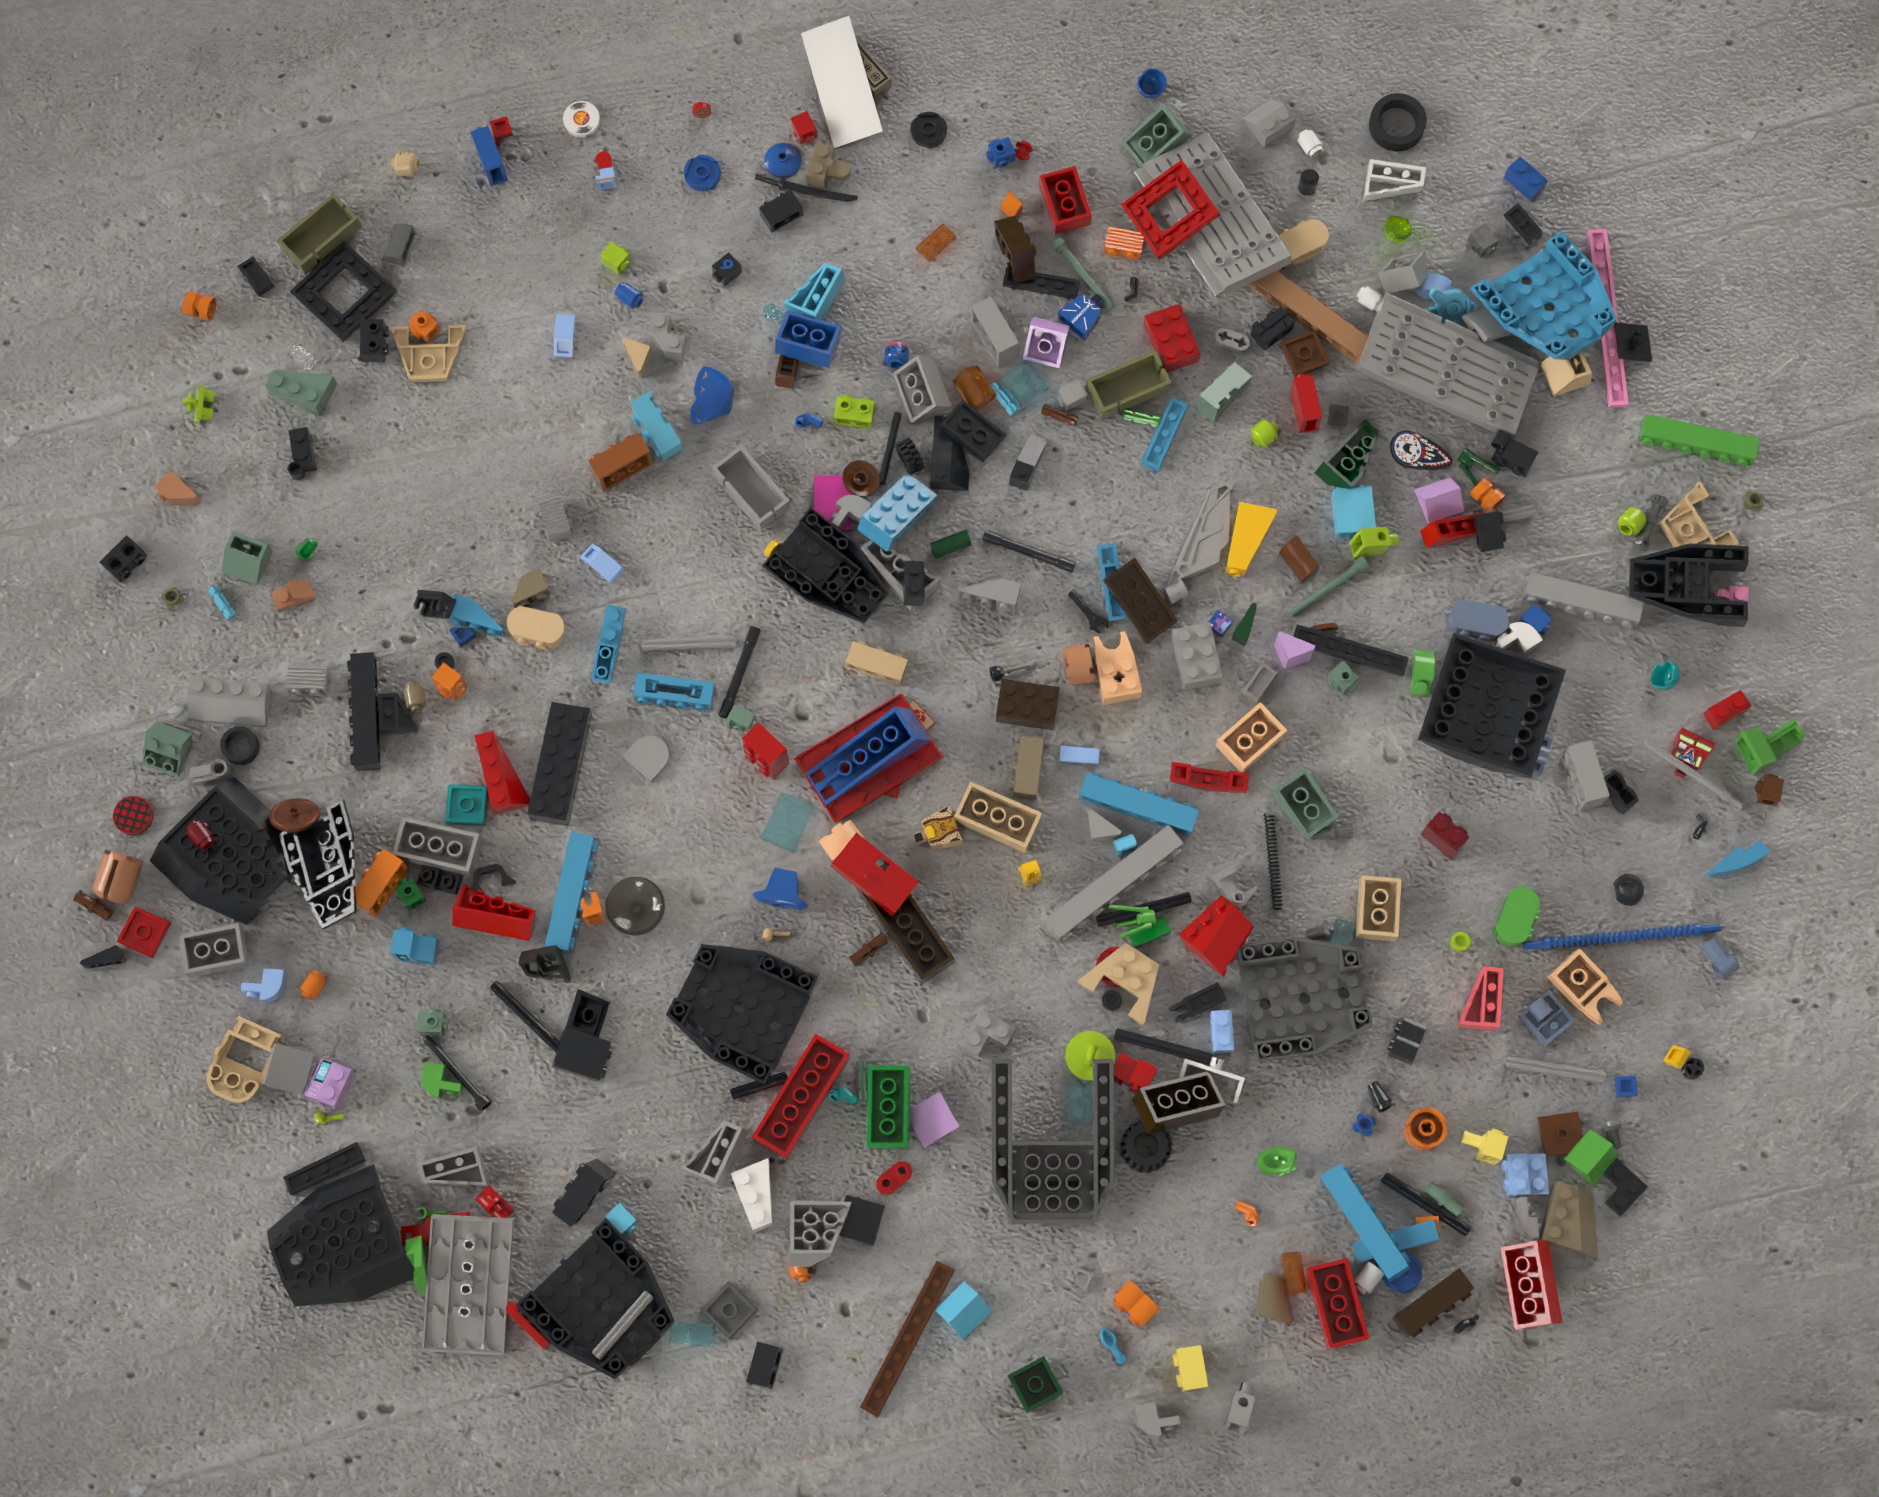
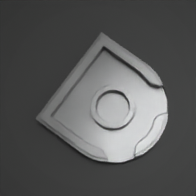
M644 736L635 741L622 755V758L652 783L667 766L669 750L662 739L656 736Z

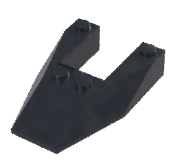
M1689 543L1630 559L1629 597L1689 619L1722 626L1744 627L1748 621V601L1708 600L1709 570L1745 572L1749 560V546Z

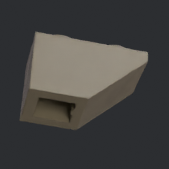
M539 568L521 576L512 599L515 608L519 606L529 607L530 603L542 601L551 594Z

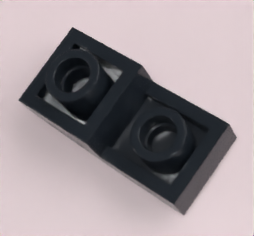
M422 865L416 884L458 895L463 876L442 871L439 868Z

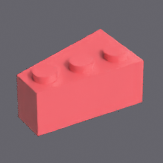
M1482 967L1456 1028L1497 1031L1500 1028L1504 968Z

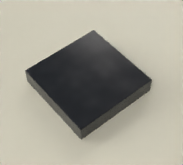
M846 1195L844 1202L852 1203L839 1236L874 1246L885 1206Z

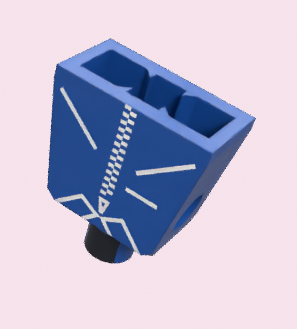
M1094 294L1090 300L1084 295H1080L1058 311V319L1063 324L1070 325V330L1085 341L1101 318L1102 311L1099 306L1103 299L1098 294Z

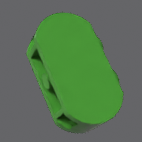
M1517 887L1512 889L1506 896L1493 931L1495 938L1503 946L1518 947L1527 938L1531 939L1534 928L1531 926L1534 920H1538L1541 910L1538 909L1540 905L1539 897L1533 890L1527 887Z

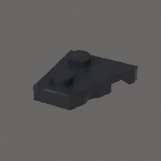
M398 693L378 694L379 733L418 731Z

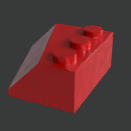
M1221 895L1187 926L1179 936L1190 952L1224 977L1227 972V966L1230 962L1234 961L1236 958L1235 953L1239 947L1244 945L1254 927L1233 903Z

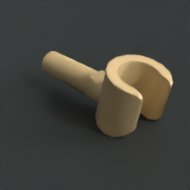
M766 928L763 931L762 939L772 941L773 936H790V932Z

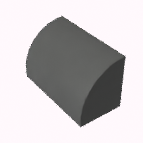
M404 223L394 225L382 261L404 266L416 234L413 225Z

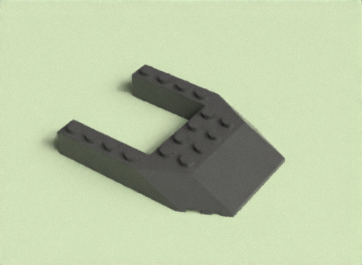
M991 1059L992 1183L1012 1223H1095L1114 1184V1059H1092L1093 1140H1012V1059Z

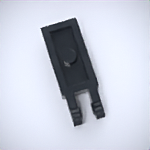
M1217 982L1183 998L1182 1001L1170 1006L1169 1010L1174 1012L1183 1006L1186 1007L1188 1012L1178 1015L1174 1019L1176 1023H1179L1226 1002L1227 999Z

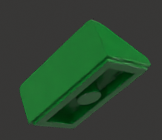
M1162 915L1156 918V924L1152 928L1132 934L1129 938L1136 949L1171 934V929ZM1138 925V926H1136V927H1134V928H1131V929L1127 930L1126 932H1128V931H1130V930H1133V929H1135V928H1138V927H1140V926Z

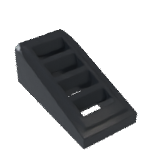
M115 945L81 960L80 964L84 968L90 969L127 962L123 950Z

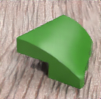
M421 1236L406 1240V1256L413 1266L414 1284L420 1295L426 1293L427 1277L423 1241Z

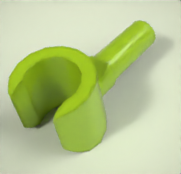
M324 1111L314 1114L318 1125H323L331 1120L344 1119L343 1114L326 1116Z

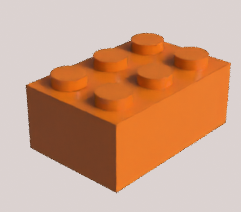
M384 848L373 858L374 863L370 869L367 868L363 872L362 880L358 885L356 884L357 907L374 918L379 915L395 892V888L398 886L397 883L404 879L410 870L403 860Z

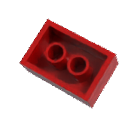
M1076 166L1040 175V190L1055 234L1091 225L1092 215Z
M1180 303L1145 315L1143 325L1154 351L1156 350L1163 364L1162 369L1165 368L1166 372H1170L1199 362L1201 353Z
M759 722L742 738L743 752L746 754L745 758L752 765L756 763L764 777L767 778L769 776L773 780L789 765L787 749Z

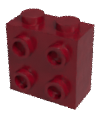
M1440 811L1421 833L1426 840L1450 860L1469 839L1468 833L1461 826L1457 827L1449 815L1446 813L1442 814Z

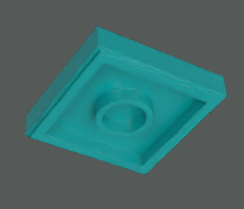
M448 784L445 823L485 826L488 799L487 786Z

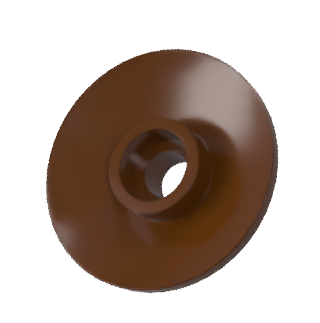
M863 460L849 463L842 474L845 488L851 494L860 497H867L873 494L880 483L877 469L871 463ZM856 479H861L862 483L857 482Z

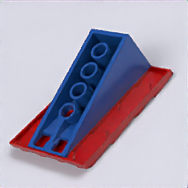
M900 693L801 753L794 760L834 822L838 823L891 789L924 771L944 758V756L905 696Z

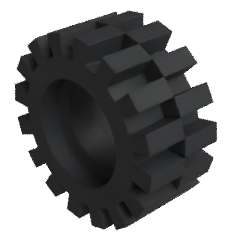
M910 438L895 444L896 452L901 459L900 461L910 475L925 468L923 459Z

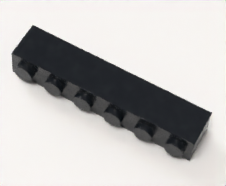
M374 652L350 654V660L347 661L348 672H351V679H348L349 691L351 690L348 704L349 709H352V716H349L350 728H353V735H350V746L353 747L350 761L357 771L381 770L377 657Z

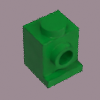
M404 878L397 883L398 886L395 889L409 911L426 902L413 878L410 880ZM410 888L412 889L410 894H405V891Z

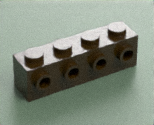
M1459 1268L1394 1315L1392 1319L1406 1338L1410 1335L1415 1338L1423 1332L1421 1327L1428 1323L1431 1326L1440 1319L1438 1317L1440 1313L1444 1311L1447 1314L1456 1307L1454 1303L1459 1299L1463 1302L1472 1296L1470 1291L1474 1287Z

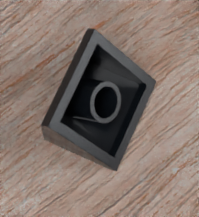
M578 989L565 1028L599 1038L610 1002Z

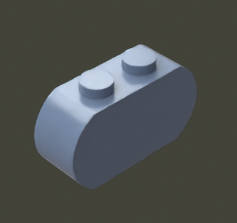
M1466 599L1456 602L1448 616V625L1454 633L1468 638H1479L1482 642L1496 641L1498 637L1504 634L1509 623L1508 614L1503 607Z

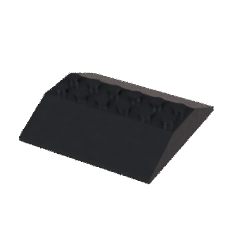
M1453 633L1418 740L1452 758L1488 770L1531 778L1566 670Z

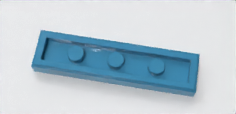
M1171 397L1141 465L1159 472L1189 404Z

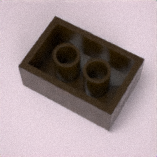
M1002 679L996 722L1054 730L1060 687Z

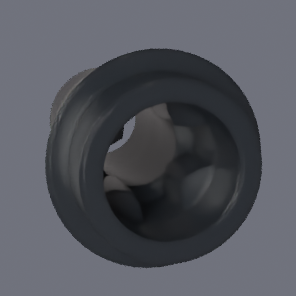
M1378 1081L1367 1086L1374 1109H1377L1378 1113L1384 1112L1393 1106L1391 1103L1392 1099Z

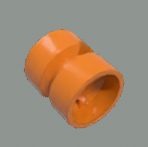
M188 291L183 300L182 312L184 315L198 316L199 319L211 321L216 311V298L208 295L201 297L200 293Z
M1488 477L1481 480L1470 492V495L1476 501H1481V506L1484 509L1497 507L1506 497L1499 488L1494 489L1495 484Z

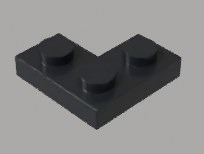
M1618 1159L1604 1172V1176L1617 1187L1616 1191L1605 1201V1204L1620 1217L1648 1186Z

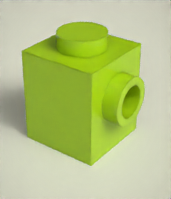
M610 242L600 254L601 263L618 275L622 271H626L630 266L629 251L623 246L619 247Z

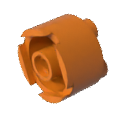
M1421 1108L1414 1111L1404 1124L1403 1134L1410 1146L1420 1151H1429L1436 1148L1447 1135L1445 1117L1433 1108ZM1428 1126V1132L1424 1133L1422 1131L1423 1127Z

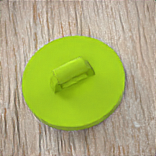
M1084 1031L1075 1035L1068 1043L1065 1060L1067 1067L1074 1076L1085 1081H1092V1059H1114L1115 1063V1049L1105 1035L1096 1031Z

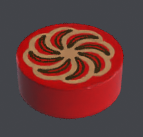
M706 102L695 103L692 107L693 115L698 118L710 116V104Z

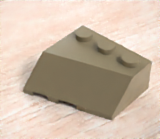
M1560 1181L1555 1182L1545 1213L1542 1234H1540L1538 1241H1548L1549 1246L1598 1260L1593 1195L1579 1187Z

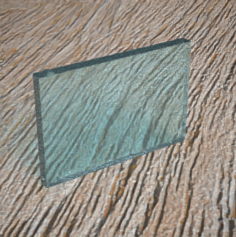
M782 793L761 835V839L793 852L814 806Z

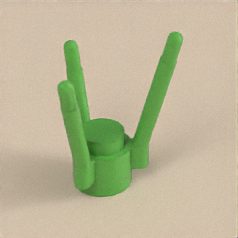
M1109 906L1110 909L1140 912V914H1137L1136 920L1116 924L1117 927L1133 924L1140 926L1121 934L1120 938L1152 928L1156 924L1155 913L1153 910H1149L1148 906Z

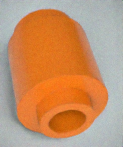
M313 970L312 973L308 974L299 989L302 991L301 996L310 1001L312 998L317 999L326 985L327 977Z

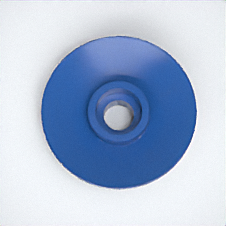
M778 143L768 149L764 162L766 169L773 176L786 178L794 175L799 170L802 159L799 150L795 146L788 143ZM786 156L785 159H780L779 157Z

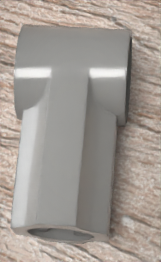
M221 759L190 768V777L194 785L215 780H227L232 775L231 766ZM221 766H224V771L221 774H218V769Z

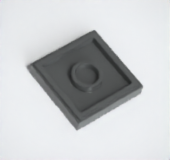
M728 1281L700 1312L730 1340L758 1309Z

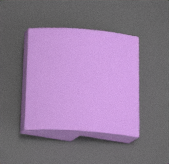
M940 1092L911 1108L910 1124L924 1148L960 1128Z

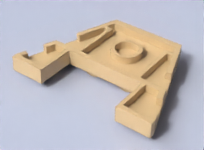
M448 325V344L410 345L409 326L392 327V332L410 382L448 381L466 333V325Z
M1701 481L1659 523L1661 529L1673 548L1689 543L1738 546L1739 542L1731 529L1713 538L1693 505L1709 497Z
M1125 943L1080 978L1077 983L1093 992L1103 976L1110 979L1138 998L1127 1016L1143 1026L1159 964Z

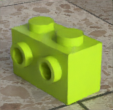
M849 395L837 396L834 424L872 429L875 401L869 398L856 399Z

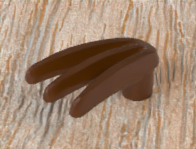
M1324 623L1309 628L1318 631L1338 630L1339 626L1336 623Z

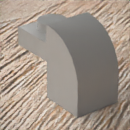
M844 496L836 502V510L838 511L831 518L832 524L840 530L848 517L859 524L862 515L872 507V504L860 496Z
M1156 1402L1134 1406L1137 1424L1149 1436L1160 1437L1162 1436L1160 1428L1164 1427V1431L1175 1430L1176 1425L1181 1424L1179 1415L1159 1419Z

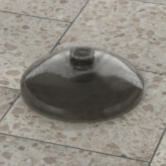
M629 877L619 881L610 890L605 904L606 915L612 926L619 932L630 936L644 935L655 929L661 922L665 913V899L661 890L654 882L643 877ZM639 906L640 911L634 912L633 908Z

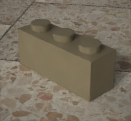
M1020 736V742L1016 741L1015 753H1018V760L1013 761L1012 772H1016V777L1011 779L1010 791H1014L1013 797L1037 800L1044 738Z

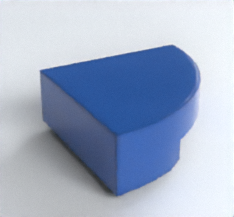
M455 627L449 630L460 647L476 638L474 632L466 628Z

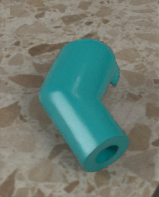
M846 1087L834 1088L828 1094L830 1101L846 1100L852 1106L859 1100Z

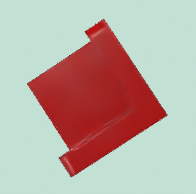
M507 116L489 121L497 147L501 146L500 139L513 136Z

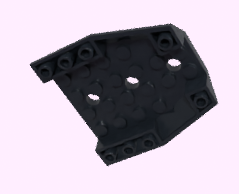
M235 777L216 785L159 841L150 859V862L191 901L245 925H248L261 912L258 907L285 880L290 883L295 878L287 868L279 833L283 831L275 828L270 822L269 814L271 810ZM195 820L206 823L207 828L214 835V844L206 850L197 848L186 834L187 826ZM234 849V856L229 859L225 858V851ZM261 875L262 882L258 885L253 884V877Z
M701 944L693 960L694 965L678 997H674L666 1016L710 1059L765 1085L775 1071L803 1015L818 976L765 951ZM706 986L709 989L706 996L698 995L697 992L700 987ZM735 1004H743L745 1007L742 1013H735L733 1011ZM772 1020H777L780 1022V1027L777 1030H771L769 1023Z
M374 1164L318 1187L267 1231L269 1248L283 1286L295 1307L358 1302L414 1279L413 1266L406 1256V1251L381 1189V1181ZM371 1221H377L379 1224L375 1232L368 1230V1224ZM333 1237L340 1239V1245L337 1248L330 1247V1240ZM295 1253H300L302 1260L299 1264L294 1265L291 1262V1257Z
M606 1218L591 1232L592 1235L534 1291L530 1290L516 1306L558 1350L616 1380L634 1366L665 1335L675 1320L648 1261ZM576 1272H580L583 1275V1280L578 1284L572 1282V1275ZM644 1291L651 1294L653 1300L602 1359L595 1357L592 1353L593 1350ZM602 1302L610 1303L611 1309L609 1312L602 1313L599 1307ZM631 1331H636L639 1335L638 1340L634 1343H630L627 1339V1335Z

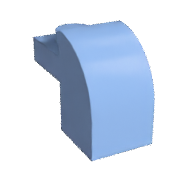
M1426 273V280L1421 284V287L1413 291L1424 300L1431 299L1429 292L1433 288L1442 292L1455 288L1451 286L1452 281L1449 278L1436 273Z
M264 968L262 984L242 983L241 991L246 994V997L258 998V995H260L259 1000L263 1003L274 1002L284 993L287 973L284 970Z

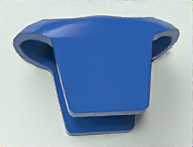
M774 868L766 889L752 894L762 904L798 911L808 907L803 900L798 898V877L795 871Z

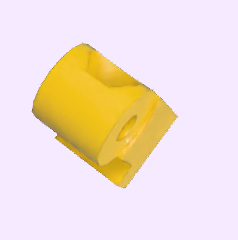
M1036 860L1020 865L1021 867H1018L1025 887L1042 881L1041 871Z

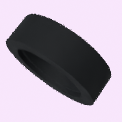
M1402 93L1386 95L1372 109L1369 120L1370 134L1374 141L1384 149L1390 151L1408 150L1414 147L1423 136L1427 123L1426 112L1421 103L1410 95ZM1391 108L1404 109L1413 116L1415 129L1403 137L1392 136L1382 128L1380 116Z

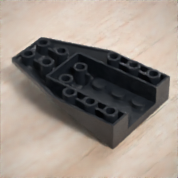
M812 507L799 520V525L776 552L774 551L762 565L764 572L806 602L864 624L889 595L856 542Z

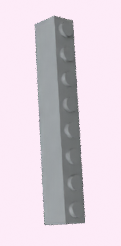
M1169 825L1044 919V924L1058 942L1062 939L1066 941L1074 934L1072 931L1077 927L1083 928L1089 923V918L1093 915L1097 917L1104 912L1106 905L1116 903L1120 899L1119 895L1133 890L1136 887V882L1140 879L1141 881L1146 880L1151 875L1150 872L1153 869L1163 867L1167 863L1166 859L1170 856L1174 858L1180 854L1183 846L1182 840Z

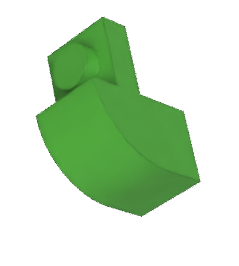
M1414 649L1410 694L1430 696L1435 669L1434 651Z
M424 1062L422 1083L424 1088L433 1097L441 1099L443 1092H445L444 1095L451 1097L463 1094L464 1086L462 1084L445 1081L447 1072L445 1065Z

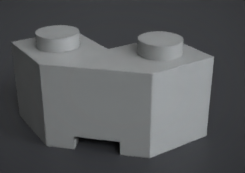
M652 312L648 328L650 339L665 359L683 362L687 347L686 337L671 334V315Z

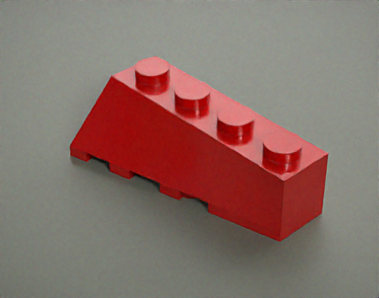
M494 730L474 735L494 814L529 806L530 798Z
M463 884L453 906L452 926L530 941L535 929L536 910L514 902L508 904L501 897L496 896L492 898L485 895V891L479 889L477 892L469 890L470 886Z

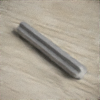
M644 1291L593 1350L592 1353L595 1357L602 1359L653 1300L651 1294Z

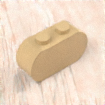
M1315 219L1301 221L1290 230L1287 228L1279 233L1278 237L1292 256L1291 264L1285 267H1292L1324 252L1329 232L1321 221Z
M519 606L514 608L507 617V628L512 638L518 644L528 645L529 643L539 649L546 650L547 648L554 649L560 646L565 640L566 628L558 614Z

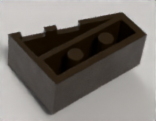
M1016 216L994 221L995 236L1002 254H1006L1009 260L1007 267L1008 269L1012 268L1014 284L1034 279L1036 248L1034 244L1030 243L1028 233L1024 232L1022 222H1019Z

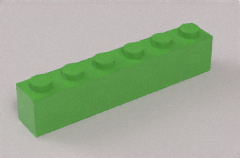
M1646 414L1642 420L1638 441L1643 442L1647 446L1657 445L1662 446L1666 450L1676 449L1685 454L1694 453L1699 454L1703 458L1713 457L1722 462L1731 461L1738 463L1740 466H1751L1756 459L1759 438Z

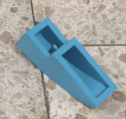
M1761 840L1757 841L1747 851H1744L1739 846L1706 875L1708 877H1717L1741 871L1757 863L1770 850Z

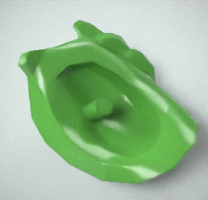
M1284 1146L1266 1149L1257 1158L1258 1168L1268 1175L1281 1177L1290 1174L1298 1168L1294 1166L1297 1153L1295 1149L1291 1150Z

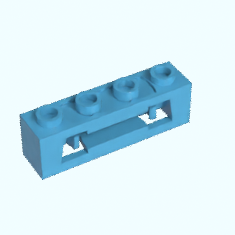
M637 673L633 696L641 704L653 702L662 707L676 705L679 709L692 707L697 711L706 712L707 710H712L715 685L714 682ZM656 685L660 686L661 689L692 692L693 698H689V695L657 691Z

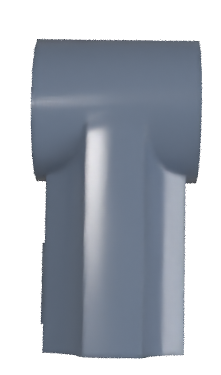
M1717 937L1701 946L1712 962L1715 974L1720 979H1724L1739 969L1736 959L1726 952Z

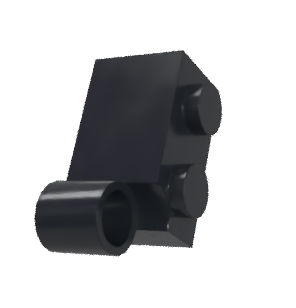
M308 427L288 430L292 459L294 461L288 465L287 470L296 481L302 480L306 472L317 470L312 435ZM296 468L301 469L298 473H293V470Z
M1498 430L1491 442V446L1496 449L1491 460L1500 467L1510 469L1517 476L1526 477L1539 452L1511 438V435L1503 430Z

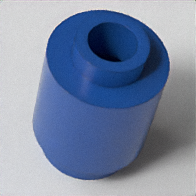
M624 282L617 286L615 295L621 302L631 309L642 304L643 293Z

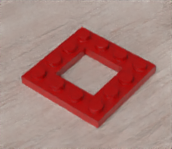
M1182 159L1121 204L1159 260L1221 215ZM1178 187L1194 210L1163 232L1148 209Z

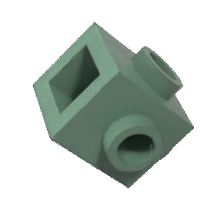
M1342 661L1329 672L1327 679L1331 682V687L1343 695L1347 691L1351 693L1358 686L1356 683L1359 677Z
M428 1009V1012L418 1013L417 1032L420 1035L444 1036L445 1030H448V1018H446L443 1012H440L439 1009Z

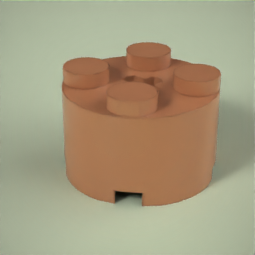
M1089 643L1062 649L1069 685L1096 681Z

